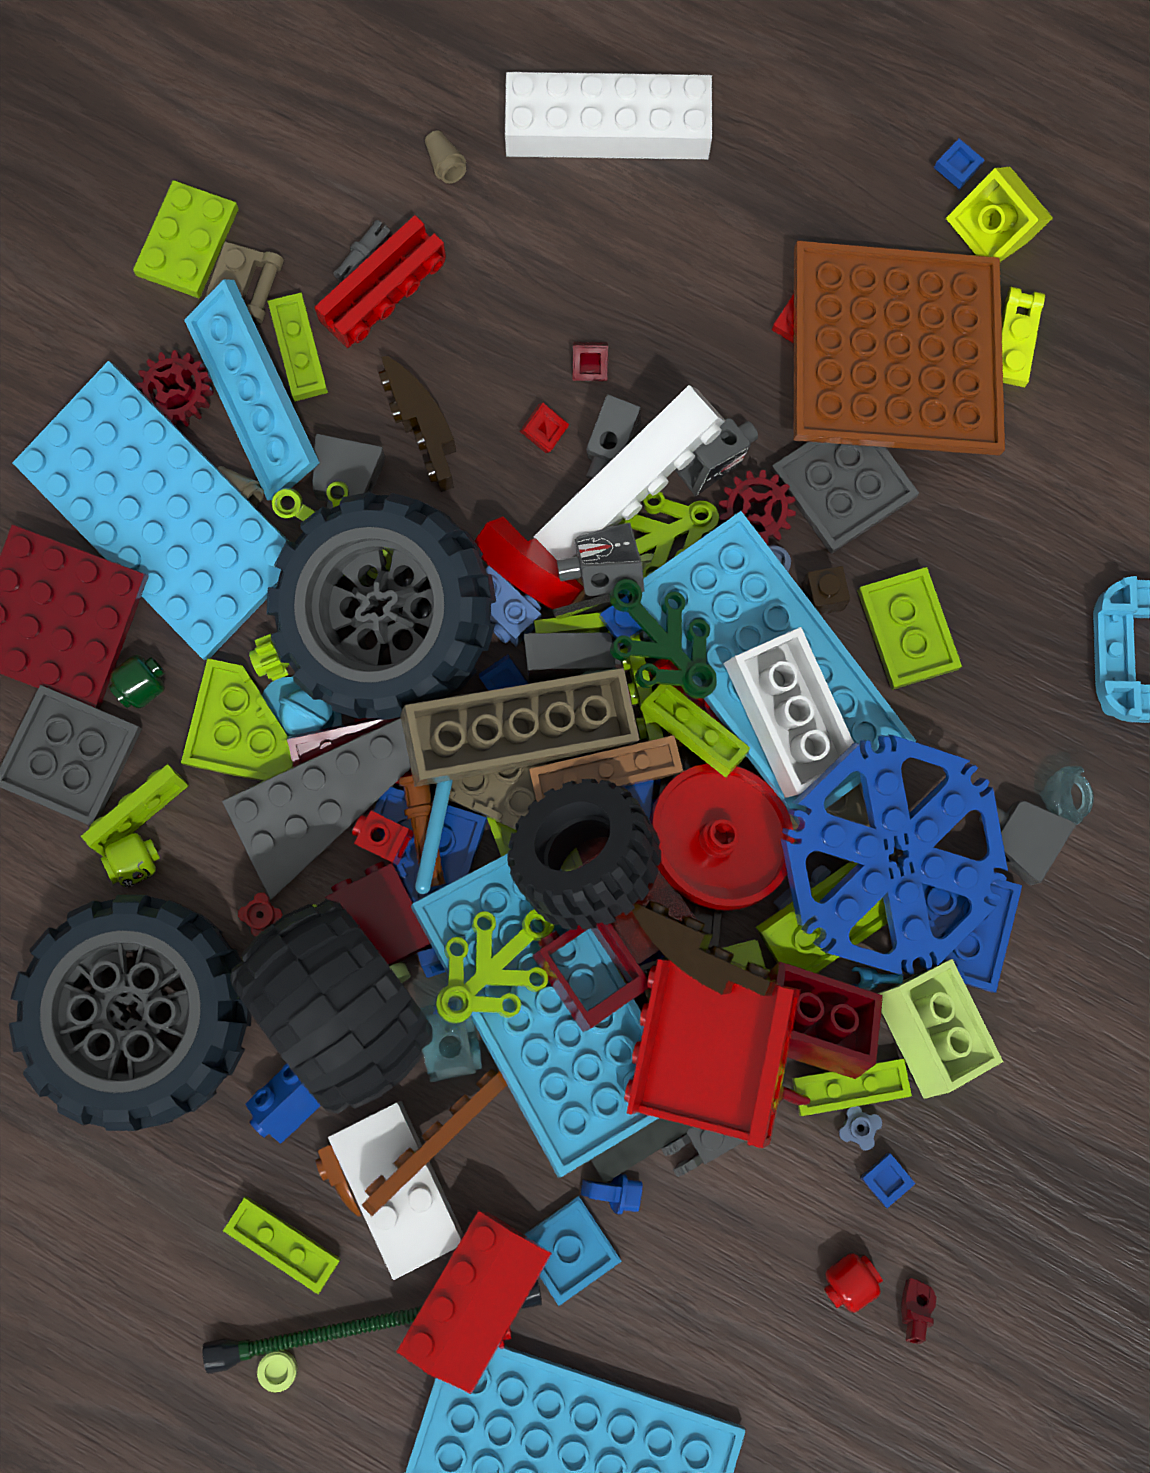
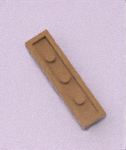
M673 735L531 768L529 771L536 801L539 802L545 797V792L552 788L555 791L563 788L562 784L570 781H575L578 784L581 783L582 779H596L599 784L600 780L614 782L616 786L625 787L677 775L683 772L675 736Z

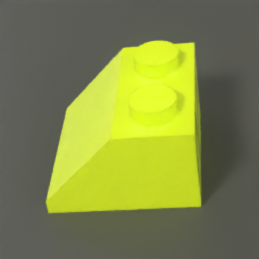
M1011 167L994 168L946 219L976 256L998 257L1001 262L1027 244L1053 217Z

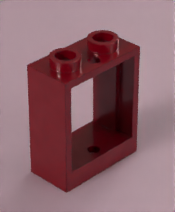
M603 922L598 923L597 928L591 930L627 983L588 1011H586L550 957L551 954L588 929L583 930L578 925L577 929H570L561 936L555 930L538 942L541 949L532 956L538 966L546 971L548 981L582 1032L591 1029L648 989V978L611 923L608 925H604Z

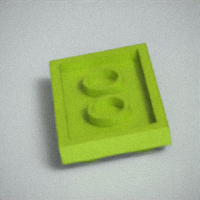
M173 180L133 269L135 275L200 299L239 210L237 203Z
M927 567L859 587L857 592L891 690L957 671L962 667Z

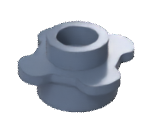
M858 1106L848 1108L846 1112L847 1118L844 1121L843 1127L839 1129L840 1138L845 1142L853 1141L859 1144L863 1150L872 1149L875 1145L873 1139L875 1133L882 1127L881 1118L876 1114L868 1115L862 1112ZM859 1124H862L864 1126V1130L862 1132H859L857 1130V1126Z

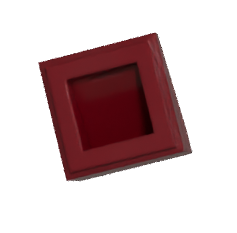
M573 342V381H607L608 343Z

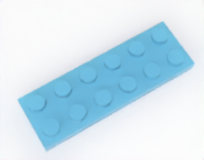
M223 279L186 317L185 323L212 378L266 499L272 500L273 496L281 489L292 488L319 464V460L235 281Z

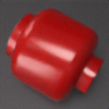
M849 1253L826 1270L825 1277L829 1285L824 1288V1291L837 1309L843 1305L851 1313H856L880 1296L879 1284L883 1280L866 1255L859 1257L854 1253Z

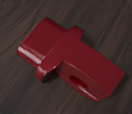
M912 1278L906 1280L904 1286L901 1315L902 1322L907 1325L905 1341L921 1344L926 1341L927 1328L932 1327L934 1324V1319L930 1318L936 1307V1295L930 1286ZM917 1296L923 1299V1306L917 1303Z

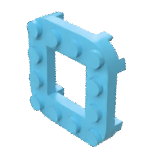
M1137 576L1123 578L1104 591L1098 597L1094 607L1096 693L1101 703V708L1106 715L1126 722L1150 723V685H1143L1141 681H1136L1133 618H1150V580H1137Z

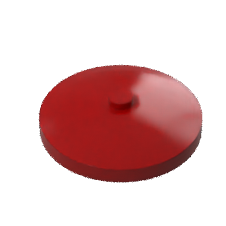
M708 763L689 768L677 775L657 797L649 818L660 840L659 848L662 851L661 862L657 867L666 881L685 898L701 906L717 910L741 909L764 899L786 877L787 868L781 839L795 842L794 838L782 833L783 828L793 830L791 818L784 803L774 790L754 773L736 766L725 778Z

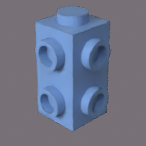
M488 566L485 570L487 574L492 575L496 602L491 604L490 622L495 625L493 633L502 642L507 643L510 640L517 647L524 640V634H529L535 629L534 620H541V613L539 612L541 607L531 596L527 594L522 596L514 588L513 584Z

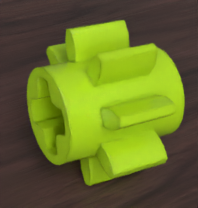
M271 634L254 640L257 647L249 652V656L259 677L267 674L268 678L275 681L289 675L286 667L290 664L280 662L270 638Z

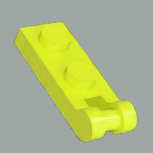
M1010 287L1008 290L1001 322L1003 383L1026 387L1029 382L1040 315L1045 300L1044 293L1033 292L1031 295L1021 293V289ZM1017 306L1028 308L1027 316L1016 314Z

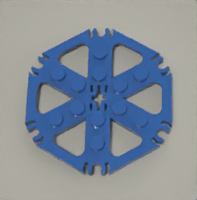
M879 735V748L877 751L874 752L872 750L870 740L863 739L860 740V743L854 742L792 802L802 805L806 810L804 812L795 808L789 809L788 814L798 817L799 826L795 830L783 828L782 833L795 838L796 842H788L781 839L797 924L801 925V930L809 935L816 928L821 930L820 936L813 942L815 946L828 954L903 975V972L911 975L914 974L913 961L919 957L921 967L927 970L932 968V964L938 966L997 907L996 905L986 903L984 899L1000 900L1001 896L993 893L990 885L996 879L1006 882L1007 877L1004 874L995 872L994 868L1008 871L993 787L988 786L989 781L985 778H979L974 784L971 782V775L978 767L973 764H967L970 760L895 735ZM908 758H915L942 767L946 777L909 813L901 773L903 762ZM855 771L860 773L870 827L830 815L824 808L825 798L850 773ZM971 810L980 812L987 843V853L983 859L972 860L934 848ZM894 846L896 849L903 850V855L898 857V864L895 861L889 860V855L894 853ZM820 851L858 863L820 902H816L812 898L806 869V858L811 852ZM922 883L965 896L969 900L970 908L967 914L941 938H935L931 933ZM882 897L892 942V950L887 953H880L853 945L849 939L851 928Z

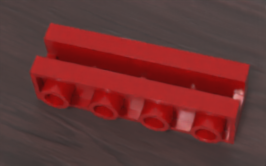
M414 215L314 307L319 322L347 349L354 343H360L368 336L370 328L380 319L385 320L392 314L395 305L403 297H410L417 291L420 282L429 273L435 274L441 269L446 259L444 242L436 234L430 237L426 233L425 224Z

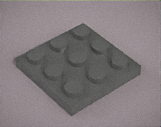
M807 442L771 467V472L774 475H779L778 481L781 486L789 484L790 488L787 494L795 497L796 501L794 504L831 554L919 495L917 489L886 447Z
M40 685L0 766V788L90 826L96 819L101 817L142 729L139 726Z

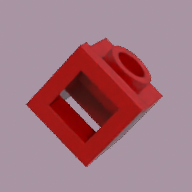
M370 811L367 817L364 815L359 817L353 828L352 835L357 837L354 844L398 865L413 836V831L378 813ZM382 828L385 831V837L382 841L375 842L373 833L376 829Z

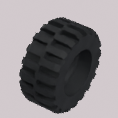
M582 779L581 783L578 784L575 781L562 784L563 788L556 791L552 788L545 792L543 799L539 802L535 800L528 806L529 812L525 817L520 816L515 825L517 832L511 834L508 847L511 850L508 851L507 862L511 869L510 875L514 883L536 912L542 915L547 922L553 925L560 924L562 928L571 930L577 929L578 925L583 930L597 928V924L601 922L604 925L615 922V917L623 912L627 915L635 908L633 904L638 899L642 901L650 891L647 887L648 884H654L659 872L656 866L660 865L661 862L660 840L637 799L624 787L616 786L614 782L600 780L598 784L596 779ZM609 837L603 850L591 862L577 869L560 871L567 856L577 846L594 838Z

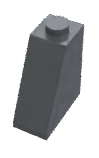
M611 633L524 634L529 684L572 675L579 676L583 675L586 671L614 669L616 664H621V661L615 659L610 652L612 644Z

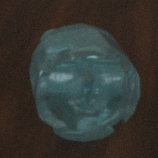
M460 999L448 1002L450 1009L454 1011L461 1009ZM436 1004L420 1007L433 1028V1041L423 1048L431 1082L474 1074L476 1069L482 1068L478 1037L471 1039L470 1032L475 1031L472 1015L463 1022L450 1023L438 1014ZM446 1036H454L459 1040L455 1043H447L442 1039Z

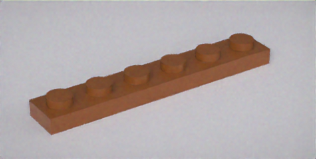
M493 1068L490 1069L476 1083L480 1090L471 1099L464 1094L449 1109L454 1116L444 1125L437 1120L421 1136L425 1140V1144L416 1152L409 1147L393 1163L398 1169L388 1179L381 1174L364 1191L369 1198L361 1206L371 1216L377 1213L507 1086L500 1071L496 1073Z

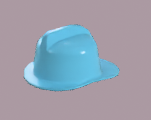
M282 677L271 682L262 694L287 736L342 724L341 713L333 711L331 705L321 699L313 700L293 681V677Z

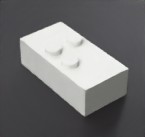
M801 627L724 662L785 798L803 793L854 743Z
M402 1101L328 1137L393 1280L458 1247L464 1234L430 1161L373 1216L361 1206L369 1198L364 1191L381 1174L388 1179L398 1170L393 1163L409 1147L416 1152L422 1146Z

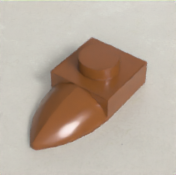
M328 1145L319 1149L320 1158H317L315 1161L322 1180L329 1179L331 1187H335L345 1205L355 1215L361 1216L358 1202L332 1146Z

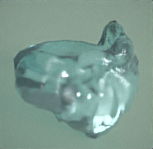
M1069 766L1061 768L1047 780L1044 789L1040 792V796L1049 812L1078 825L1090 813L1093 807V791L1086 778L1080 775L1082 772H1085L1084 768L1081 766ZM1073 783L1082 792V805L1078 810H1076L1071 795Z

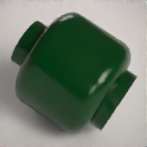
M133 655L112 671L110 676L112 684L109 686V689L126 708L130 706L143 708L164 691L165 685L161 677L165 674V671L153 657L145 660L139 655Z

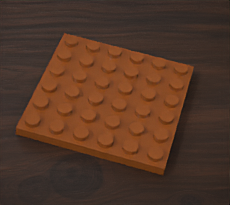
M797 241L794 247V441L1001 455L1005 451L1000 258Z

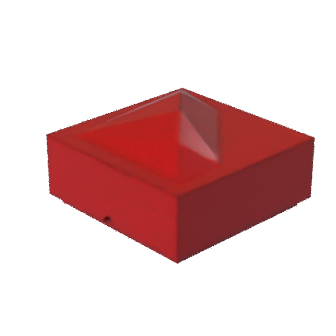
M540 403L519 432L542 451L549 453L569 424L546 404Z

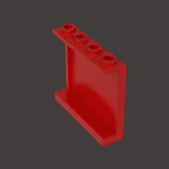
M658 959L657 965L651 967L648 976V988H652L649 1004L645 1003L641 1011L640 1025L644 1026L642 1039L637 1041L633 1050L632 1063L636 1064L634 1078L628 1081L625 1089L624 1101L628 1103L627 1114L642 1113L747 1140V1145L765 1148L771 1143L801 989L776 984L772 996L764 997L734 983L731 993L722 995L683 972L669 959Z

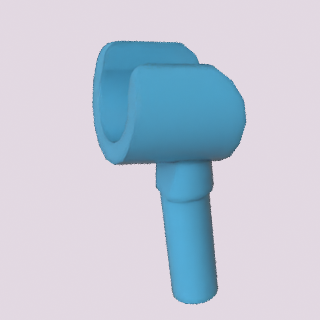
M854 967L852 969V972H859L861 975L860 983L853 986L865 990H874L878 984H902L903 976L900 974H881L874 968Z

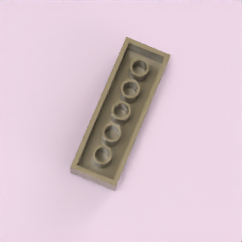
M624 668L405 705L400 713L415 787L587 756L630 746L640 740Z

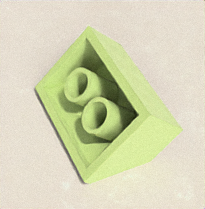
M953 959L905 979L902 984H895L878 993L883 995L881 1012L924 1099L950 1093L1003 1062Z

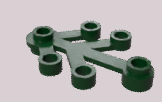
M630 579L619 581L610 592L611 604L618 611L628 612L653 642L632 640L628 636H619L610 646L611 655L620 661H624L630 656L670 660L678 668V670L658 669L650 663L642 665L635 673V681L642 688H651L655 684L682 686L685 693L693 698L702 699L709 696L716 688L717 677L714 669L706 664V638L710 634L707 622L702 619H695L685 629V636L692 643L690 659L682 650V610L685 607L683 595L673 591L662 599L661 609L666 614L665 631L640 603L642 599L640 586ZM618 594H625L628 597L629 602H622L619 599ZM668 599L675 600L678 609L671 608ZM693 626L701 629L702 636L694 634ZM618 643L625 644L628 653L620 652L617 646ZM643 671L651 673L652 681L644 679ZM698 676L702 681V686H697L693 682L692 677Z

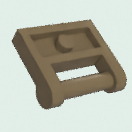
M224 242L205 298L223 279L235 281L243 300H245L256 266L263 269L250 305L246 306L254 323L262 324L266 314L263 310L276 272L281 271L284 259L273 252L263 253Z

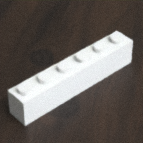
M688 385L533 537L556 560L576 557L575 539L578 536L614 527L624 518L629 520L634 517L643 507L640 502L649 494L653 496L659 493L668 484L667 477L676 468L678 470L685 468L694 459L695 455L693 452L702 443L705 445L711 443L721 433L720 426L726 420L698 389Z

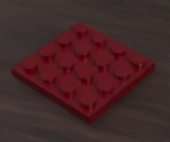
M11 525L0 555V674L36 688L42 685L96 709H100L111 680V673L115 669L149 575L21 527Z

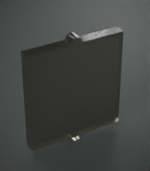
M610 594L553 609L555 617L561 619L569 616L601 613L612 606Z

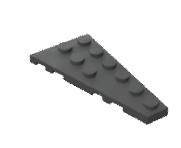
M401 717L223 799L222 803L270 900L411 769Z

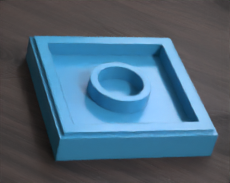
M579 1195L524 1233L525 1236L552 1253L539 1277L558 1306L622 1262Z

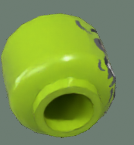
M131 833L109 843L105 847L106 855L101 857L112 883L119 882L121 886L126 888L152 877L156 872L154 861L160 859L152 840L149 839L144 842L137 833Z

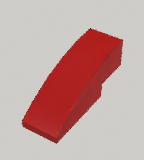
M504 516L487 522L475 539V543L483 553L481 559L518 589L561 614L569 609L584 589L576 579L560 581L557 561L553 555L536 538L527 541Z

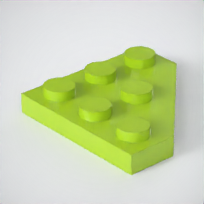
M207 658L181 763L185 766L261 782L292 768L293 763L287 742L288 736L246 669L242 665Z

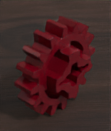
M177 350L172 351L171 358H166L160 352L159 362L157 363L148 359L146 362L150 369L148 371L139 370L138 374L143 379V382L135 383L134 385L175 426H177V421L179 420L186 427L190 426L189 417L192 415L200 420L202 418L198 411L200 407L209 409L211 406L205 399V396L214 395L212 388L207 385L212 382V378L208 372H204L206 368L200 360L195 362L190 353H186L181 358ZM192 375L195 378V390L191 388V384L193 382V380L191 379ZM153 389L157 390L158 392L155 397V399L157 400L156 404L153 399Z
M750 470L747 471V480L743 482L737 476L734 477L735 489L724 488V493L729 499L719 501V506L727 509L726 513L720 515V520L727 521L734 516V503L739 495L744 502L742 513L751 524L760 525L765 530L764 532H758L764 542L768 545V538L771 536L780 541L782 537L779 530L782 528L790 531L791 525L786 521V518H793L796 515V511L788 509L789 505L795 503V497L785 496V493L790 488L789 484L779 487L777 485L779 475L775 474L771 480L766 479L765 470H761L759 478H754ZM763 486L771 490L765 494L757 493L751 487ZM755 501L759 505L767 502V505L764 507L765 515L760 517L756 513L748 516V513L751 511L750 503ZM780 501L782 512L776 523L771 515L772 507Z

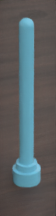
M453 780L440 782L436 785L415 889L420 894H426L431 887Z

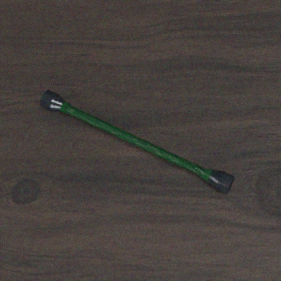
M538 1279L521 1309L542 1305ZM423 1306L415 1307L414 1309L410 1308L409 1310L405 1309L404 1311L400 1310V1312L395 1311V1313L390 1312V1314L386 1313L385 1315L381 1314L380 1316L376 1315L375 1317L371 1316V1318L366 1317V1319L361 1318V1320L356 1319V1321L352 1320L346 1323L342 1322V1324L337 1323V1325L332 1324V1326L327 1325V1327L308 1329V1331L303 1330V1332L298 1331V1333L293 1332V1334L274 1336V1338L259 1339V1341L255 1340L254 1342L249 1339L236 1341L225 1338L204 1342L202 1350L204 1367L207 1374L227 1371L241 1361L252 1359L255 1354L259 1356L260 1354H269L279 1350L283 1351L284 1348L288 1350L289 1347L293 1349L294 1346L298 1348L299 1345L302 1347L304 1345H312L313 1343L317 1344L318 1341L322 1343L323 1340L327 1342L328 1339L331 1341L333 1338L336 1340L338 1337L339 1339L342 1337L346 1338L347 1336L351 1337L352 1334L356 1336L357 1333L360 1335L362 1332L365 1334L367 1331L369 1333L372 1330L375 1332L377 1329L380 1331L381 1328L385 1330L386 1327L389 1329L391 1326L394 1328L396 1325L399 1327L401 1324L403 1326L406 1323L407 1325L413 1324Z

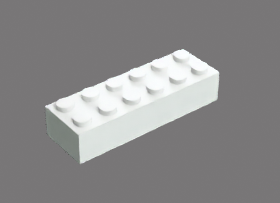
M506 72V156L708 159L712 141V75Z

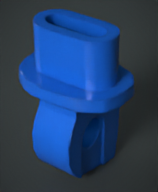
M619 1174L614 1177L611 1184L583 1180L581 1195L590 1199L608 1201L615 1214L621 1215L623 1210L638 1212L643 1184L642 1181L628 1180L626 1174Z

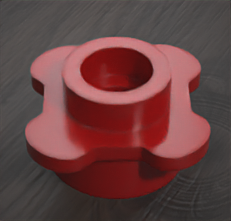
M257 893L254 896V900L250 901L245 907H241L238 911L239 920L246 922L251 927L252 935L256 937L283 916L280 909L272 906L269 902V896L265 893ZM260 911L264 914L262 918L257 917V913Z

